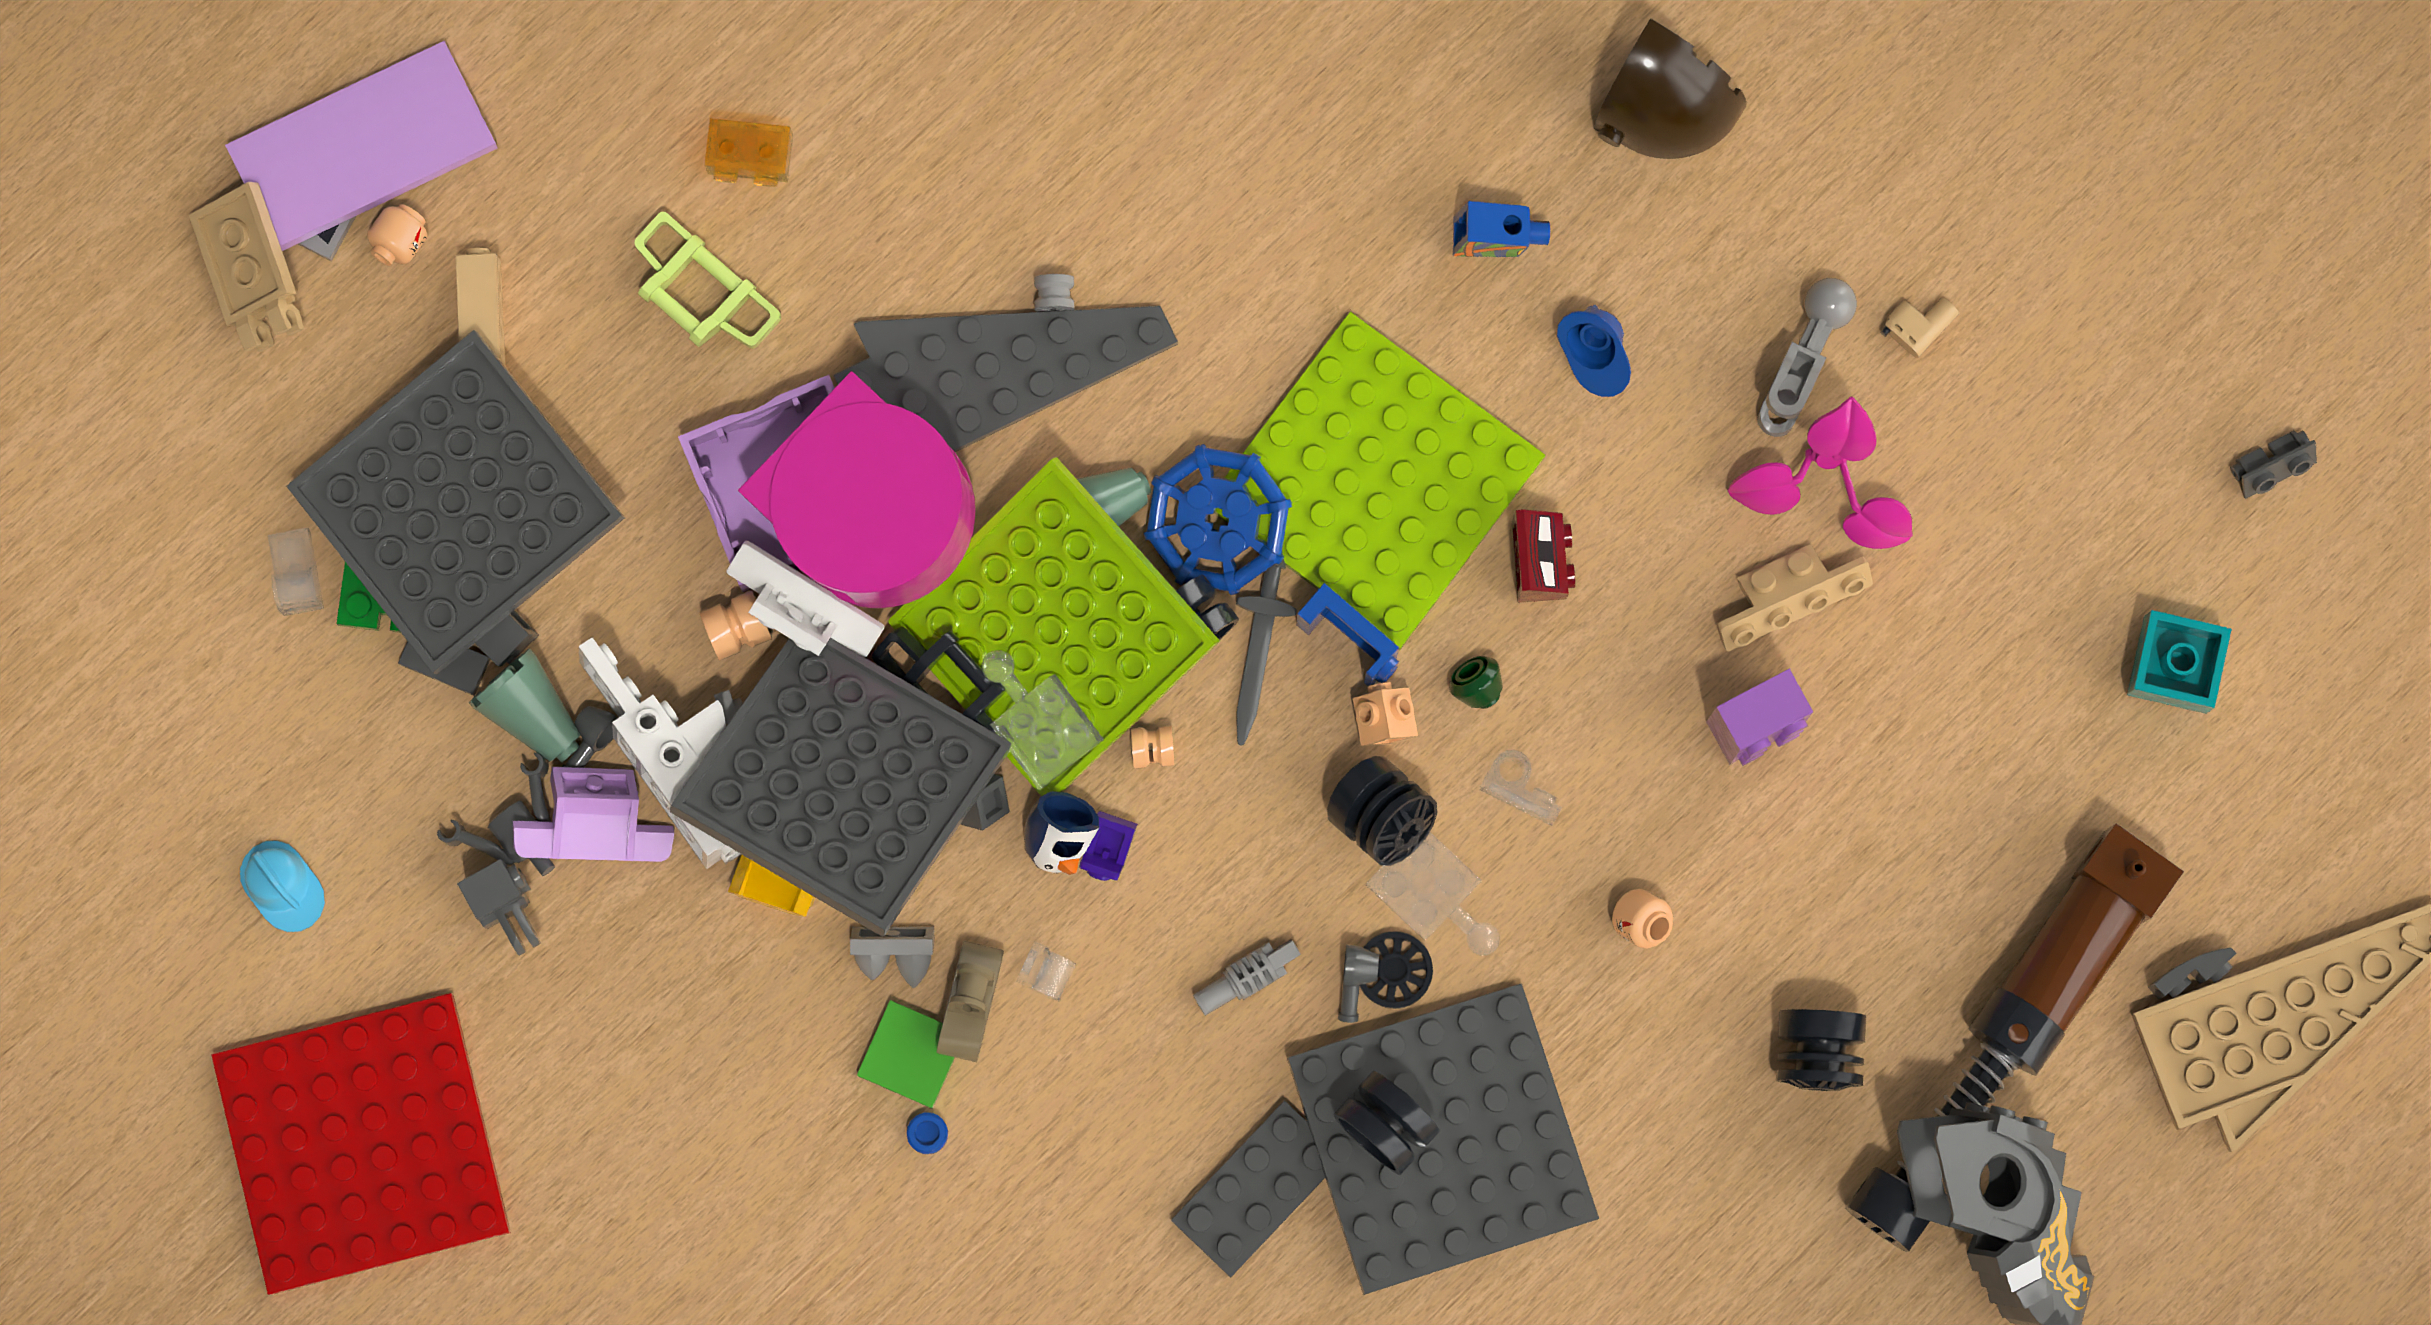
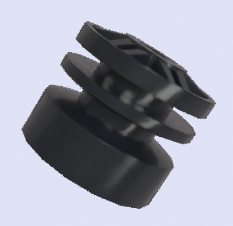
M1383 756L1370 757L1350 769L1337 784L1327 807L1328 820L1351 841H1356V844L1381 866L1394 865L1415 852L1430 833L1438 813L1437 802L1414 781H1408V777Z
M1781 1010L1779 1014L1778 1038L1797 1043L1796 1051L1779 1053L1777 1061L1796 1064L1795 1069L1778 1070L1776 1081L1791 1084L1802 1090L1840 1091L1850 1087L1863 1086V1075L1845 1072V1067L1864 1065V1058L1846 1054V1046L1865 1043L1866 1015L1831 1010Z

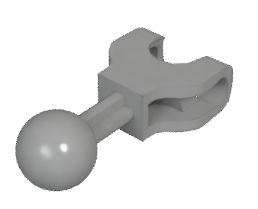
M1825 278L1813 284L1808 290L1805 298V310L1810 320L1799 344L1791 343L1758 413V425L1766 434L1782 437L1792 430L1826 360V357L1820 354L1831 331L1845 326L1853 318L1856 312L1857 300L1853 289L1846 282L1836 278ZM1770 410L1775 415L1787 419V421L1782 424H1774L1769 418L1768 411Z

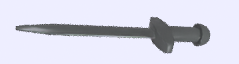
M1284 559L1280 564L1275 563L1264 572L1260 597H1239L1236 600L1237 606L1255 613L1236 711L1237 742L1240 746L1245 744L1257 715L1275 617L1295 616L1297 612L1296 608L1276 600L1281 569H1286Z

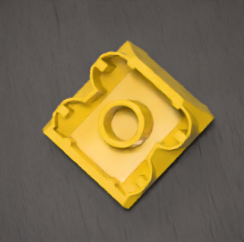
M741 855L728 890L729 893L746 900L802 917H806L809 908L813 906L815 900L814 896L744 855Z

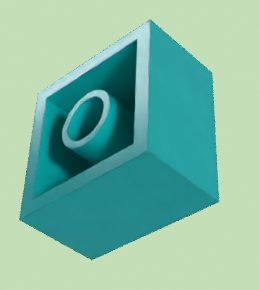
M2151 610L2143 618L2127 696L2207 714L2215 708L2232 629Z

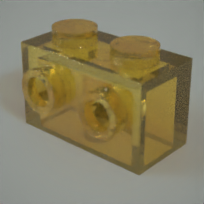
M710 118L704 165L707 173L714 175V180L727 183L737 182L738 177L754 179V184L766 187H775L778 185V181L788 182L793 143L791 127Z

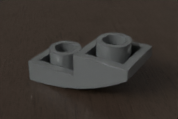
M2225 948L2202 954L2171 969L2154 981L2148 988L2158 999L2165 997L2168 993L2175 998L2191 984L2190 979L2187 977L2189 974L2199 984L2207 981L2209 978L2216 983L2233 968L2228 961L2237 953L2232 948Z

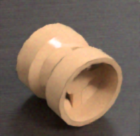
M1172 725L1159 726L1156 731H1147L1143 727L1131 728L1134 769L1146 768L1152 763H1158L1162 767L1174 766ZM1152 743L1153 751H1149L1148 744Z

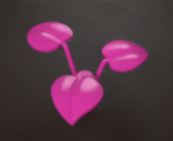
M1852 396L1834 410L1819 417L1810 426L1807 439L1811 449L1805 451V459L1795 476H1792L1789 466L1783 463H1766L1744 472L1733 480L1728 487L1729 495L1747 508L1762 514H1780L1792 509L1799 502L1801 493L1796 484L1803 481L1812 461H1815L1823 469H1834L1840 466L1850 505L1855 511L1844 518L1843 529L1853 542L1866 548L1886 549L1901 545L1913 537L1911 514L1898 500L1878 497L1868 500L1863 506L1857 501L1847 460L1861 461L1870 456L1875 450L1877 438L1871 419Z

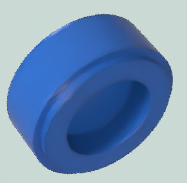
M921 1113L910 1121L907 1127V1139L911 1147L921 1154H934L940 1151L947 1143L948 1128L944 1120L934 1113Z

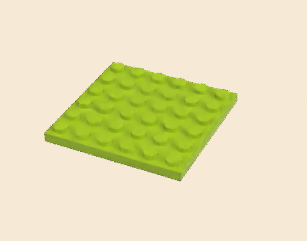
M1349 312L1243 452L1246 455L1255 453L1260 456L1261 464L1286 499H1291L1292 507L1288 510L1282 548L1286 567L1318 590L1325 583L1395 643L1399 650L1402 649L1546 456L1352 312ZM1230 469L1224 478L1236 480L1240 470ZM1251 477L1245 484L1250 496L1259 505L1269 502ZM1216 508L1215 514L1229 523V518L1222 516L1223 509ZM1271 513L1261 514L1258 538L1266 542Z
M1057 457L1051 459L971 538L963 559L954 572L939 587L915 601L904 604L888 620V623L894 629H897L899 626L906 628L926 650L932 647L944 634L952 630L959 638L957 643L994 682L999 680L1007 689L985 713L1012 743L1007 758L1041 796L1051 791L1063 792L1220 642ZM946 654L931 669L932 673L965 710L983 694Z

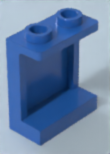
M1325 583L1298 612L1296 625L1307 635H1310L1318 624L1326 618L1376 661L1366 672L1364 683L1367 686L1374 685L1376 681L1385 683L1397 670L1399 647Z

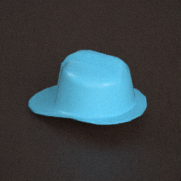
M265 841L253 847L244 857L240 867L241 884L245 893L270 924L286 932H298L311 927L320 918L325 905L324 890L318 878L300 854L289 844L280 841Z

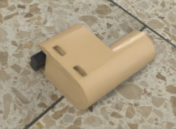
M1940 298L1927 314L1923 316L1910 303L1903 300L1886 318L1887 322L1880 333L1884 337L1889 334L1911 355L1919 358L1959 315V311L1948 300Z

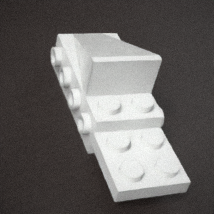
M590 638L579 646L580 664L619 717L612 722L613 739L704 867L708 869L721 859L727 864L740 855L739 852L670 813L671 804L727 727L723 707L718 700L678 727L676 722L679 719L666 700L659 703L655 696L652 695L643 702L640 701L641 693L628 676L622 680L617 673L616 664H618V661L605 643L598 646L595 640Z

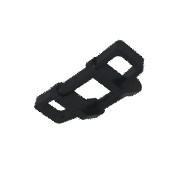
M899 626L889 633L873 652L872 658L878 666L926 694L928 693L919 683L946 654L983 693L963 712V715L1010 742L1003 731L985 713L1007 689L999 680L994 682L957 643L959 638L952 630L944 634L932 647L926 650L906 628ZM895 642L916 662L906 674L889 653L890 647Z

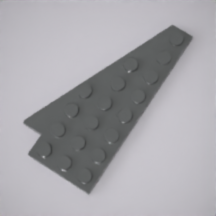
M1161 306L859 321L854 324V327L870 358L835 374L834 378L837 384H839L852 371L887 404L902 407L927 421L938 431L951 449L957 452L1178 345V341Z

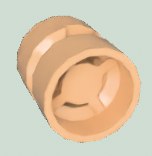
M752 590L732 598L730 607L726 608L718 604L699 612L719 661L740 653L741 647L745 643L752 648L772 640L768 627L764 626L758 618L748 613L756 601Z

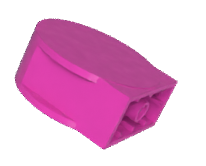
M852 371L738 489V492L773 524L783 550L802 572L811 580L832 592L839 599L860 607L887 608L907 604L939 587L954 572L969 547L975 524L976 508L972 483L963 463L944 438L932 425L915 413L902 407L887 404Z

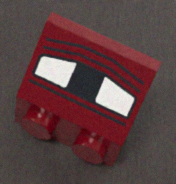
M1526 509L1516 510L1512 520L1518 603L1567 599L1569 594L1568 588H1575L1574 564H1566L1565 548H1572L1571 524H1563V513Z

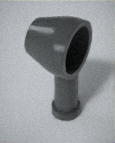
M593 706L584 708L574 723L583 742L567 764H563L562 767L584 768L595 752L604 749L613 740L612 722L618 719V717L609 711Z
M1346 944L1341 1011L1338 1013V1020L1342 1022H1358L1359 986L1377 981L1379 955L1360 946Z

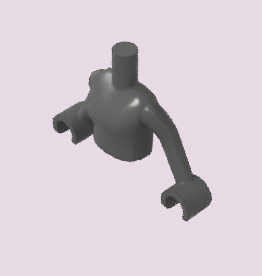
M534 752V755L539 760V767L535 771L530 772L523 763L520 765L522 772L529 777L532 807L536 818L529 812L522 801H518L505 809L488 825L489 830L498 839L502 848L490 840L467 832L460 823L452 819L451 823L456 827L455 835L452 838H447L442 831L438 830V838L449 846H458L464 843L497 860L501 859L508 865L520 863L528 859L519 856L513 848V821L551 822L545 805L541 778L545 777L549 770L547 760ZM529 858L542 876L549 874L555 868V865L549 858Z

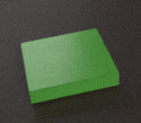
M890 1000L857 1076L933 1109L955 1057L936 1053L943 1023Z

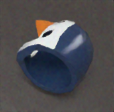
M1051 791L1041 796L1030 810L1024 830L1025 851L1039 869L1057 874L1060 872L1068 875L1075 874L1079 858L1086 852L1100 828L1099 817L1094 808L1085 800L1069 793Z

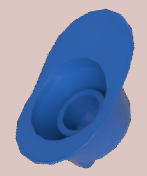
M1596 305L1588 306L1585 311H1575L1564 316L1558 324L1557 337L1573 374L1580 385L1590 393L1601 397H1613L1623 392L1630 382L1631 368L1622 345L1624 332L1618 319L1609 312L1599 309Z

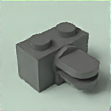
M500 859L457 883L476 919L480 921L485 929L500 923L519 956L524 954L526 949L509 919L513 915L532 947L534 948L541 944L523 910L530 903L525 893L531 890L522 871L520 868L517 869L515 864L509 866Z

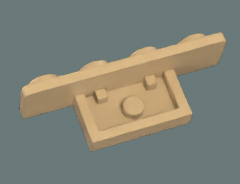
M1810 544L1738 577L1740 589L1751 605V608L1718 623L1723 646L1726 651L1746 646L1755 639L1774 630L1783 629L1798 619L1811 613L1820 612L1827 606L1848 596L1861 593L1873 584L1868 561L1865 557H1860L1827 572Z

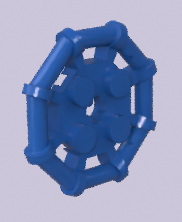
M1205 444L1195 446V451L1162 475H1155L1151 481L1154 487L1147 531L1143 532L1144 538L1151 542L1175 576V582L1180 586L1203 574L1215 589L1229 591L1230 595L1240 593V589L1275 563L1280 564L1284 558L1282 548L1288 510L1292 507L1291 499H1286L1261 464V457L1257 454L1246 455L1207 448ZM1213 465L1237 469L1240 472L1236 480L1215 477ZM1199 468L1203 480L1191 487L1187 492L1176 485ZM1251 477L1269 502L1259 505L1250 496L1245 484ZM1170 496L1179 500L1176 524L1164 526L1168 497ZM1216 508L1223 509L1222 516L1229 518L1228 525H1222L1219 530L1213 529V523L1208 522V514H1214ZM1271 513L1266 542L1258 538L1261 514ZM1178 533L1182 544L1192 553L1185 562L1168 540V536ZM1251 546L1260 555L1238 570L1234 558ZM1201 558L1223 562L1224 574L1195 568L1198 566Z

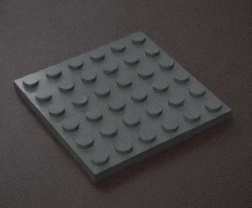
M475 330L469 333L286 486L434 674L440 673L625 519L613 501Z
M789 638L673 801L670 813L884 937L1010 752L1012 743L832 638L828 640L819 656L810 650L798 647Z
M1522 983L1287 1058L1363 1295L1599 1219ZM1373 1070L1406 1092L1428 1114L1440 1130L1425 1148L1417 1147L1404 1139L1413 1150L1415 1160L1401 1175L1392 1172L1370 1155L1343 1129L1333 1116L1348 1098L1356 1099L1369 1107L1360 1096L1358 1087Z

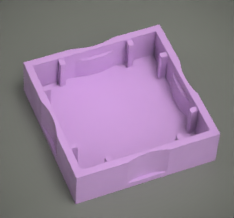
M829 375L780 394L757 409L729 415L678 436L730 564L745 541H749L796 571L799 570L783 550L773 524L739 493L738 489L835 389ZM737 580L742 592L751 590V588Z

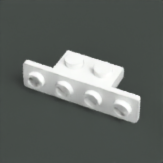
M745 541L727 569L728 575L760 594L748 613L758 618L764 626L776 629L792 639L798 647L810 650L818 656L828 640L832 638L865 658L884 629V625L850 603L839 599L826 588L749 541Z

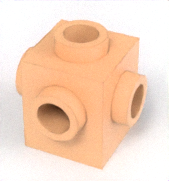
M1391 682L1379 683L1368 686V694L1352 698L1361 746L1387 745L1418 736L1409 688L1392 689Z

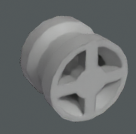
M1045 274L1034 277V287L1038 290V298L1034 301L1036 312L1074 310V300L1070 297V290L1074 287L1073 276Z

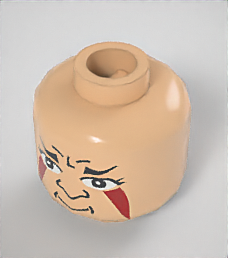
M399 204L398 207L389 206L384 208L367 233V239L373 247L371 254L387 266H391L393 262L409 264L427 239L428 234L424 227L425 219L418 212L403 204Z
M1634 889L1624 894L1616 903L1613 910L1612 923L1614 930L1622 938L1635 946L1647 949L1657 946L1670 935L1673 913L1665 900L1647 890Z

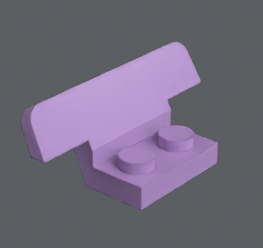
M552 767L550 782L555 805L553 821H513V848L519 856L524 858L662 862L670 856L674 839L673 826L637 825L639 797L634 771L630 769Z

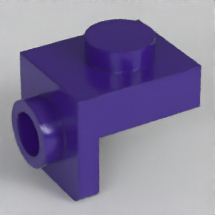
M1099 811L1097 815L1100 828L1084 853L1079 868L1086 870L1091 877L1098 880H1118L1124 868L1138 824Z

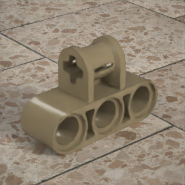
M967 941L963 942L936 1053L977 1063L1004 950Z

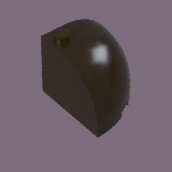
M1650 18L1615 79L1599 111L1594 129L1599 131V138L1614 147H1619L1622 144L1637 153L1660 159L1690 157L1713 147L1733 129L1746 108V98L1741 89L1735 88L1732 91L1728 84L1731 77L1713 60H1709L1707 65H1705L1696 58L1697 54L1692 50L1694 48L1692 44Z

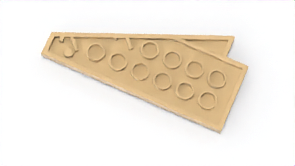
M2431 904L2133 1013L2134 1022L2176 1130L2215 1116L2228 1151L2237 1150L2431 963Z

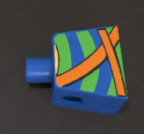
M1468 201L1453 217V256L1519 257L1529 247V244H1549L1550 222L1530 220V209L1527 206Z

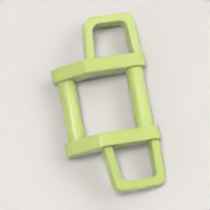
M658 213L635 239L634 243L637 250L657 272L640 288L638 295L646 302L652 301L690 334L689 339L696 346H702L720 330H723L747 347L756 348L781 321L780 312L755 291L756 286L748 279L741 280L704 247L705 242L697 235L692 236L668 213ZM662 225H668L686 243L662 267L647 250L646 243ZM693 259L732 292L720 307L702 323L664 291ZM749 298L753 299L770 314L769 320L754 336H746L727 323Z

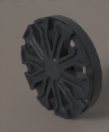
M1386 932L1372 938L1363 948L1370 951L1372 947H1377L1383 959H1379L1377 978L1380 977V980L1373 988H1368L1366 984L1360 985L1363 994L1373 1003L1388 1009L1405 1008L1416 1003L1427 992L1433 976L1432 959L1426 947L1415 937L1403 932ZM1386 939L1394 941L1392 954L1389 953L1384 944ZM1402 942H1410L1411 948L1404 955H1401ZM1416 953L1422 954L1423 961L1409 963ZM1425 970L1426 977L1421 979L1412 975L1411 972ZM1406 981L1419 987L1416 995L1410 992ZM1388 985L1387 998L1385 1000L1378 998V993ZM1396 986L1402 992L1404 1001L1396 1002Z

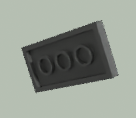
M1284 1101L1171 1220L1230 1278L1325 1179L1321 1161L1307 1121Z

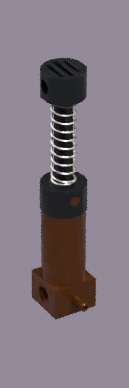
M2117 823L2105 830L2071 877L2075 880L2002 985L1995 989L1969 1026L1970 1032L1980 1040L1983 1051L1978 1058L1971 1056L1972 1060L1975 1061L1969 1071L1962 1069L1965 1077L1960 1084L1953 1082V1086L1956 1089L1951 1097L1944 1095V1099L1947 1102L1941 1110L1938 1108L1934 1109L1938 1114L1937 1116L1949 1115L1951 1108L1965 1109L1966 1102L1985 1106L1986 1103H1995L1993 1093L1996 1090H2004L2002 1081L2005 1077H2013V1070L2021 1069L2037 1076L2065 1036L2064 1032L2140 924L2153 917L2184 871ZM1897 1161L1901 1167L1895 1175L1889 1174L1878 1167L1873 1168L1845 1209L1877 1235L1897 1248L1909 1252L1930 1221L1913 1216L1915 1208L1905 1165L1902 1161Z

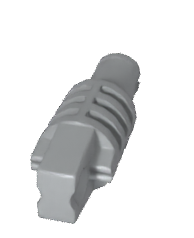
M1289 940L1274 950L1268 942L1226 967L1225 971L1222 972L1223 977L1195 993L1193 997L1206 1016L1237 997L1238 1000H1245L1287 974L1283 965L1301 954L1293 940Z

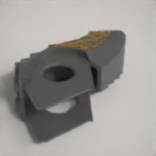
M1966 1102L1965 1109L1951 1108L1949 1115L1900 1121L1897 1135L1915 1208L1913 1216L1973 1234L1967 1251L1972 1271L1979 1272L1981 1287L1987 1288L1990 1303L1997 1304L2002 1318H2006L2015 1325H2082L2095 1277L2092 1275L2087 1256L2080 1254L2071 1255L2070 1252L2082 1192L2062 1185L2066 1153L2052 1148L2055 1134L2046 1131L2048 1122L2023 1116L2022 1119L2016 1117L2015 1111L1997 1106L1988 1108ZM1988 1164L1990 1172L1989 1184L1984 1195H1982L1980 1187L1981 1174ZM1942 1176H1943V1180H1944V1185H1945L1946 1193H1945V1191H1944V1186H1943V1182H1942Z

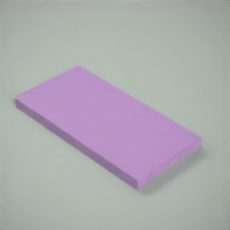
M445 41L225 145L243 183H259L282 251L497 149V145Z

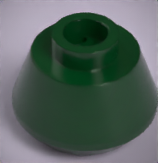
M1477 656L1465 661L1451 676L1450 693L1471 708L1485 709L1491 707L1499 700L1503 689L1499 664L1495 659L1485 656Z

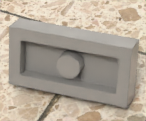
M852 927L850 955L855 956V961L860 970L870 980H875L886 968L890 955H895L901 975L912 988H916L926 975L931 955H933L935 943L934 927H890L884 937L866 927Z

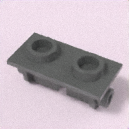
M2293 430L2268 444V448L2274 455L2273 457L2268 458L2263 449L2259 448L2236 459V464L2230 468L2237 481L2242 479L2244 498L2247 499L2256 493L2264 494L2274 488L2278 482L2292 475L2299 476L2307 472L2312 465L2317 463L2315 440L2309 441L2307 434L2303 430L2298 433Z

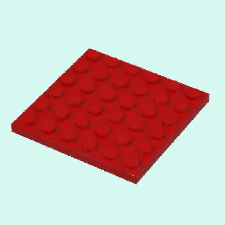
M452 993L211 1054L268 1295L511 1233Z

